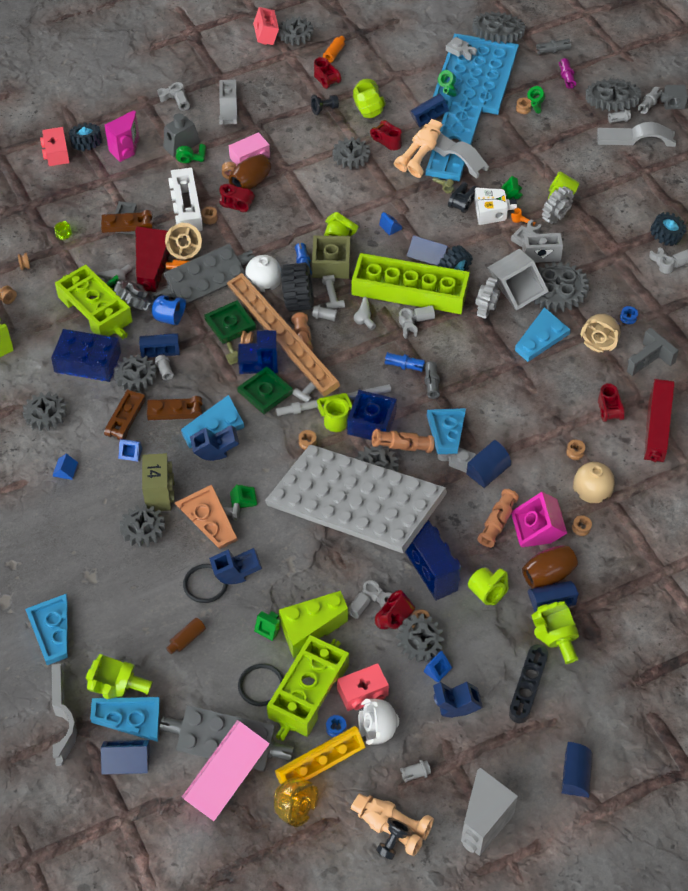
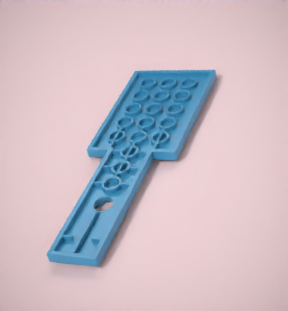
M454 33L453 38L457 37L468 42L469 47L477 49L476 55L472 54L471 60H467L464 55L458 57L448 52L442 71L449 70L455 74L456 82L454 88L457 95L452 97L443 93L444 87L437 83L433 97L440 93L444 97L449 109L444 114L443 126L440 132L451 140L456 138L459 142H466L471 145L481 112L499 114L519 44L508 42L506 44L503 42L498 44L497 41L491 43V40L485 41L484 38L480 39L479 37ZM432 150L425 175L460 182L465 162L455 154L450 153L444 157Z

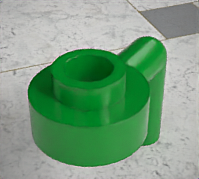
M444 70L438 76V83L444 87L443 93L455 97L457 95L454 88L456 76L453 72Z
M534 86L529 89L527 97L531 100L534 111L540 114L542 111L541 103L545 99V93L541 87Z
M199 145V154H195L188 146L178 147L176 150L177 161L180 163H190L192 160L204 162L206 145Z

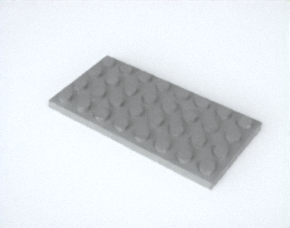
M309 445L265 501L269 507L404 553L445 497L447 491L446 487L321 447Z

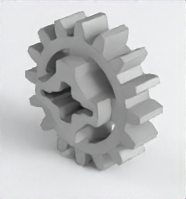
M565 186L563 188L559 187L558 191L555 190L544 204L542 219L553 224L557 223L558 219L564 218L567 214L566 212L571 209L574 192Z
M489 277L486 285H481L475 302L478 305L477 316L486 319L490 310H495L500 296V290H497L498 279Z

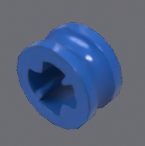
M631 306L624 307L621 311L620 320L625 324H634L638 316L637 309Z
M333 715L328 718L326 731L330 737L334 738L346 731V721L342 716ZM336 723L338 725L339 723L340 730H336V728L333 730L332 724Z

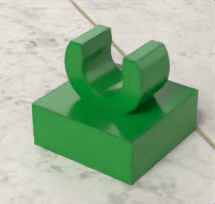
M511 176L502 186V189L505 191L506 199L514 198L519 200L523 196L519 192L522 187L518 185V178Z
M261 611L257 615L254 632L273 641L278 634L279 614L273 611L269 614Z

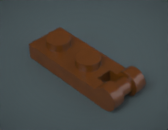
M144 210L142 213L103 214L101 217L102 233L135 231L136 226L152 228L153 223L151 220L153 213L150 210Z
M127 390L109 420L104 435L108 437L115 436L118 440L126 439L131 425L146 400L145 395Z
M193 396L190 399L147 400V419H196L203 414L201 408L203 399L200 396Z

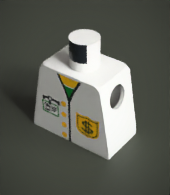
M475 188L474 203L479 225L504 221L507 219V211L517 208V200L506 199L503 189Z

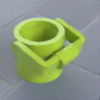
M560 171L550 185L549 196L555 190L558 191L559 187L563 188V186L573 191L574 195L579 182Z
M335 212L327 217L325 221L328 224L324 236L351 237L357 232L359 226L340 213Z
M341 393L317 399V407L321 417L324 416V426L326 429L332 432L344 431L349 425V410H353L348 395Z
M486 567L481 568L470 577L468 587L484 604L496 605L508 592V574L501 568L494 574Z

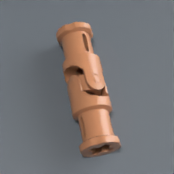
M303 312L295 313L291 317L295 327L293 331L312 351L311 333L309 326H307L308 315Z
M375 429L372 434V445L374 447L381 445L388 446L390 449L408 451L424 450L426 453H431L434 449V437L432 435L427 437L418 436L417 433H398L397 431L383 432L380 429Z
M503 489L502 497L494 505L492 512L485 522L483 532L477 538L479 543L486 547H494L497 535L502 532L512 513L514 503L518 501V494L511 489Z

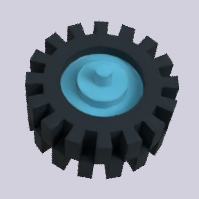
M78 124V127L74 126L73 129H70L71 145L76 150H91L90 148L94 149L102 143L100 127L97 124Z
M662 212L657 215L650 231H652V236L655 235V240H660L659 243L665 242L664 245L670 244V246H673L674 244L677 245L687 230L686 224H684L683 220L680 221L681 217H675L674 213L670 215L669 212H666V214Z
M457 245V247H452V250L449 249L448 253L443 255L444 258L440 259L441 263H438V266L465 271L472 264L473 256L463 246Z

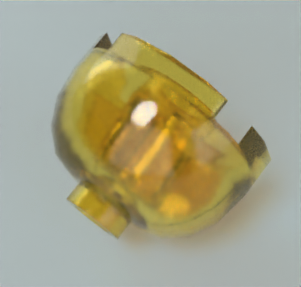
M299 777L286 780L274 793V810L278 817L294 827L302 826L310 818L307 816L310 809L315 810L318 801V788L313 783Z

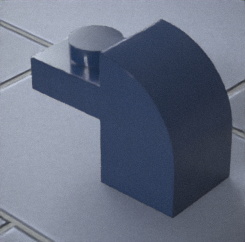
M232 425L216 434L204 428L190 436L193 453L204 460L210 461L228 457L226 451L240 444L236 428Z
M254 548L237 556H234L228 549L209 558L215 577L224 584L245 582V576L262 569L257 551Z
M442 682L433 685L435 692L434 701L440 707L441 715L444 717L465 716L483 708L478 688L469 682L454 688H450Z

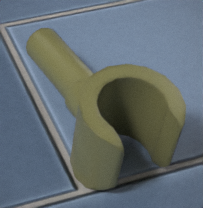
M433 177L434 182L443 186L444 192L451 193L454 186L452 185L454 183L452 179L444 181Z
M228 342L227 346L230 353L226 355L229 364L233 365L239 362L238 352L233 349L232 343Z

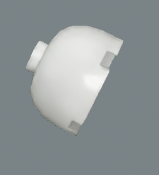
M259 255L252 258L247 264L245 277L258 291L265 292V289L271 288V290H274L280 285L282 269L278 261L272 256Z
M365 699L362 701L361 705L365 706L363 711H359L358 715L361 737L366 736L367 741L364 742L368 745L385 743L393 737L396 728L399 726L398 715L391 704L385 700Z

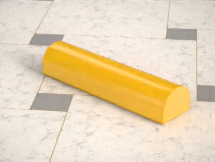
M353 726L276 769V776L283 789L288 792L366 748L359 729Z

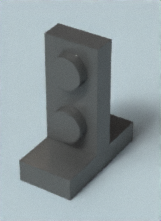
M649 328L645 331L643 339L645 347L641 352L633 354L629 358L627 372L633 376L657 358H661L669 366H672L676 363L679 350L655 330Z

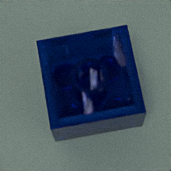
M358 390L347 419V434L372 440V434L375 429L390 432L396 416L397 399Z

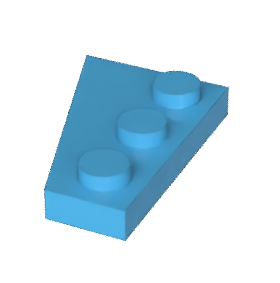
M544 307L516 344L515 351L529 362L568 336L571 329Z
M228 395L182 428L181 432L188 447L192 448L190 436L200 430L207 428L216 434L232 425L238 431L244 428V422Z
M466 408L427 410V419L432 436L434 437L437 454L458 453Z
M67 594L26 608V613L46 665L68 658Z
M159 697L92 698L91 723L158 742Z

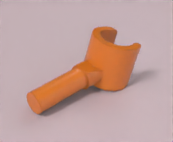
M515 208L514 213H511L512 221L515 223L521 221L528 223L530 221L522 216V211L519 208Z

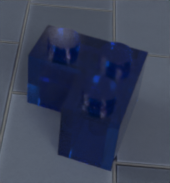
M276 330L257 331V343L238 344L239 374H257L265 367H268L274 373H278Z

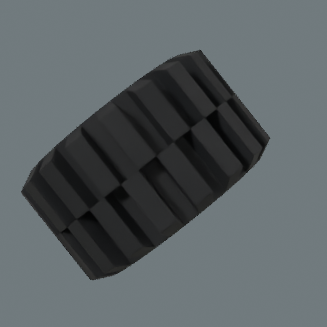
M303 262L283 265L281 282L287 310L292 312L312 309L314 303L313 285L308 264Z

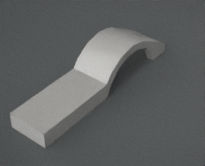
M220 80L219 125L237 124L236 80Z
M655 122L641 123L634 128L597 129L598 145L633 146L641 138L657 137L662 139L666 146L676 147V141L673 139L675 131Z
M440 133L436 141L437 144L433 149L444 157L450 153L457 155L465 162L469 173L475 178L479 177L478 171L481 168L485 171L489 169L487 163L470 144L466 142L455 143Z
M52 664V706L55 716L63 717L69 722L66 736L60 742L53 745V758H55L56 766H62L76 742L77 729L72 713L64 706V673L61 664Z

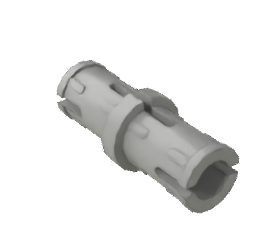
M654 87L650 93L645 95L643 102L638 106V110H641L640 113L646 114L657 103V99L661 96L662 90L658 92L659 87Z

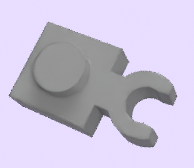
M457 37L453 38L446 45V51L458 57L464 55L467 60H471L472 54L476 55L477 53L476 48L469 47L468 42Z
M533 220L528 221L527 227L521 226L511 236V241L522 247L524 234H538L541 230V224L533 227Z
M459 447L457 454H438V459L449 461L450 467L466 473L467 463L476 454Z

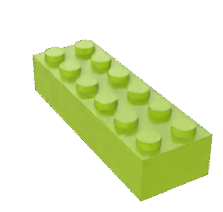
M360 253L352 277V295L366 296L371 299L416 307L433 306L434 310L462 314L469 286L470 272Z

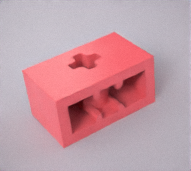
M259 7L253 23L257 42L264 45H273L279 30L275 10Z
M63 127L42 130L43 137L40 138L42 148H45L42 149L44 160H48V165L55 166L70 163Z
M378 663L337 679V690L347 711L363 708L365 705L361 704L365 699L383 700L389 694V685Z

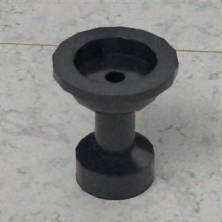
M315 94L311 96V109L315 115H319L323 107L330 106L332 109L339 107L337 95H330L327 100H321Z
M388 818V830L391 834L386 843L378 845L376 851L381 856L392 860L396 854L393 848L398 839L412 836L413 831L403 822L395 818Z

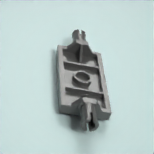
M229 243L164 272L163 275L168 284L167 288L153 293V299L162 295H167L169 299L180 297L186 300L187 305L227 287V282L239 274L243 273L245 276L242 266L249 263L255 255H251L253 252L249 250L237 256Z
M187 705L182 721L163 716L161 722L170 724V726L160 724V731L179 734L176 751L210 758L238 720L270 743L252 768L264 772L269 758L276 757L292 761L293 755L285 754L284 752L294 753L295 751L293 746L275 743L276 741L273 739L276 726L193 706Z

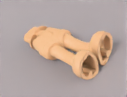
M434 119L425 124L413 137V143L403 155L396 158L394 161L395 167L402 172L409 170L413 176L421 178L424 173L420 165L421 161L429 150L435 148L443 124ZM420 147V149L418 150V152L416 153V155L411 159V157L413 156V154H414V153L416 152V150Z
M361 793L358 794L351 806V810L357 812L358 817L363 818L370 825L371 829L378 833L384 831L391 834L388 830V818H395L411 828L414 833L412 836L398 839L405 845L407 854L415 856L422 847L423 840H426L434 822V818L429 815L424 816L420 821L411 819L399 812L394 803L373 798L371 795L366 797Z

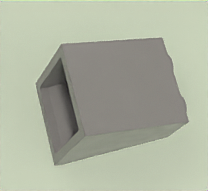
M520 249L487 267L492 278L498 279L499 289L516 311L549 292L534 260Z
M479 768L476 773L461 839L463 846L469 852H475L479 856L514 816L518 799L515 793L482 768Z

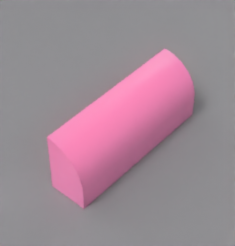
M237 720L182 795V798L215 821L270 743Z

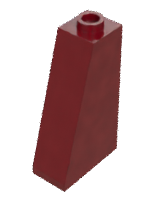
M136 226L137 284L142 285L145 291L156 292L170 255L165 244L168 231Z
M654 379L648 402L644 460H651L653 462L665 461L668 449L674 381Z

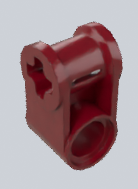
M319 57L314 60V77L325 89L334 83L341 82L340 72L328 59Z
M383 120L379 126L373 127L370 130L373 140L381 143L389 150L395 151L401 148L402 131L388 121Z
M223 184L219 189L221 194L220 205L240 212H247L255 198L251 190L231 184Z
M610 383L604 384L600 389L598 397L602 421L607 422L609 419L624 420V407L621 403L617 387Z
M402 590L394 592L376 614V626L382 630L388 628L398 629L403 624V621L413 613L415 605Z

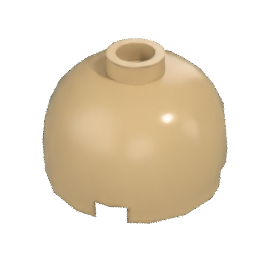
M178 223L167 232L165 244L172 256L177 259L187 260L199 253L202 247V237L195 226L189 223Z
M607 314L591 316L581 330V337L583 335L585 340L584 344L596 352L612 351L617 346L621 334L620 326L616 319Z
M589 462L581 466L573 481L574 491L579 494L582 500L589 503H600L603 499L610 498L615 486L612 471L600 462Z

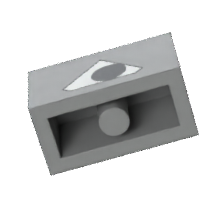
M561 233L524 234L522 251L534 260L535 263L561 261L563 250Z

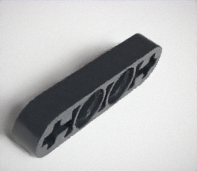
M533 645L528 651L509 710V717L515 723H524L529 718L548 657V651L542 645ZM536 653H540L541 656L538 659V663H533ZM534 670L538 676L536 678H529L526 675V671ZM526 688L531 691L532 695L523 697L519 691ZM520 703L524 704L521 715H517L516 711Z

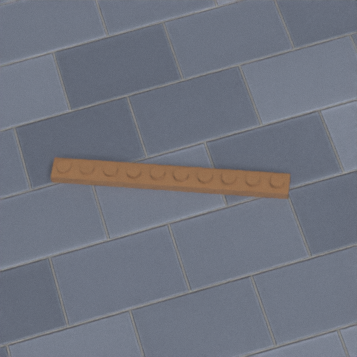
M243 273L227 282L230 290L324 397L340 387L339 381Z

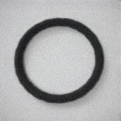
M201 564L193 567L187 572L183 580L184 592L191 600L199 603H210L223 596L228 584L224 583L222 590L212 598L201 599L192 595L187 586L189 577L199 569H212V565Z
M255 664L248 667L241 674L238 680V691L247 703L254 706H267L270 700L258 702L251 700L245 695L242 687L245 676L252 670L259 668L273 671L278 676L280 683L283 680V676L274 666Z

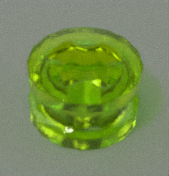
M59 222L54 227L55 235L58 239H68L72 234L70 224L67 222Z

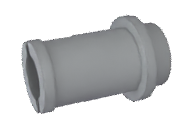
M624 109V111L608 113L610 124L621 121L628 122L631 119L630 110Z
M319 304L314 306L312 316L316 317V319L322 318L334 322L337 310L321 307Z
M159 355L155 358V366L159 369L163 380H170L174 376L169 365L170 360L165 355Z
M419 760L417 764L400 768L405 783L422 776L427 778V775L431 774L427 760Z

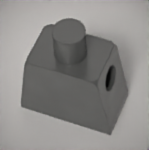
M180 113L175 114L173 117L174 121L164 127L163 148L173 157L176 156L178 147L188 146L192 148L200 143L194 123Z

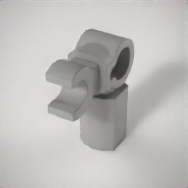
M181 82L173 83L167 89L160 88L157 90L161 102L167 101L169 98H175L179 110L185 111L190 108L184 86Z
M661 247L658 248V254L652 250L650 251V259L656 261L660 267L659 270L664 274L671 273L674 267L678 268L688 264V249L672 257L664 254V250Z
M433 306L416 308L414 311L409 308L400 310L399 323L402 325L405 339L409 331L413 332L414 336L417 337L418 330L414 325V321L435 319Z
M373 580L366 581L362 592L349 605L348 614L358 619L371 601L378 602L382 608L392 593L383 592V589Z

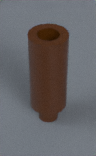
M194 618L170 639L171 644L166 647V650L171 655L176 650L181 652L206 630L203 622L198 618Z

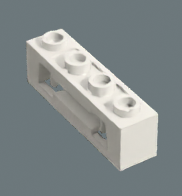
M192 168L171 170L172 178L168 179L170 189H174L171 190L172 201H176V203H173L174 214L178 213L175 216L176 224L189 223L195 226L198 231H202V218ZM189 191L191 207L185 208L186 212H184L182 193Z

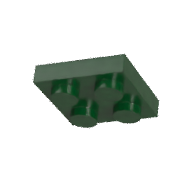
M238 300L204 315L205 321L222 344L241 337L243 331L249 333L256 330V324Z
M265 367L238 387V393L262 414H265L292 395L293 388L271 369Z

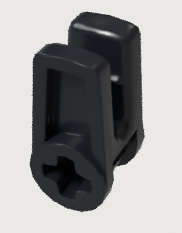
M463 181L450 196L448 207L460 209L462 213H466L474 201L475 188L478 187L473 186L466 193L468 184Z

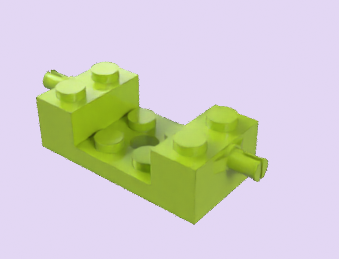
M86 264L55 282L58 298L68 308L74 305L89 320L91 331L101 341L115 333L121 339L127 338L128 333L122 328L132 323L130 307ZM90 296L96 297L95 299H89Z
M309 635L267 705L268 719L281 725L280 730L276 734L278 740L284 741L289 731H295L306 737L309 736L318 720V710L334 682H337L338 678L343 677L349 667V653L339 648L341 645L340 641L337 640L336 642V639H333L331 644ZM307 677L315 680L312 685H305L302 681Z

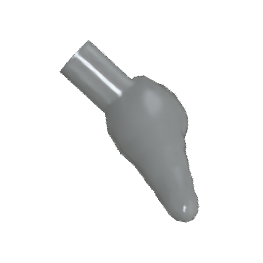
M127 264L121 269L101 271L96 273V275L109 280L117 275L119 276V281H125V275L132 271V268Z
M365 296L359 310L354 315V321L360 325L365 323L370 330H373L376 324L370 319L369 301Z

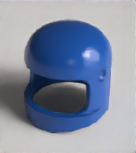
M167 295L157 297L152 305L154 319L162 323L178 325L186 308V300L177 297L174 301H169ZM180 302V309L175 311L177 304Z

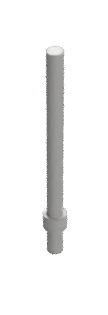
M388 384L346 394L351 401L391 392V387ZM317 400L304 403L295 402L291 403L290 406L276 408L277 416L290 413L295 415L300 414L304 410L318 408Z

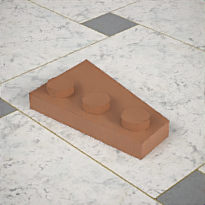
M212 485L175 502L176 506L219 549L238 541Z

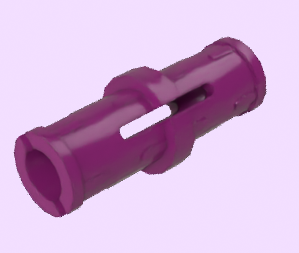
M561 59V62L559 61L561 77L565 81L566 88L572 89L577 84L574 79V70L571 69L568 59Z

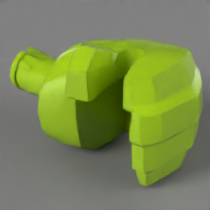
M362 79L354 87L353 99L364 118H373L383 112L386 102L384 97L379 96V88L374 80Z
M553 602L538 607L537 611L531 615L536 626L534 630L536 638L544 642L548 647H559L565 664L577 661L578 657L572 641L579 637V632L565 602Z
M99 654L93 661L85 678L88 681L87 690L103 694L105 699L123 697L129 688L148 695L153 681L135 676L134 664L121 662L103 654Z

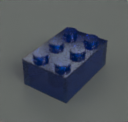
M63 329L51 357L54 372L110 382L114 373V367H116L121 355L119 338Z
M427 520L406 549L405 554L435 601L458 591L461 565L458 559H454L451 555L448 544L446 542L443 543L437 527H433L430 521Z

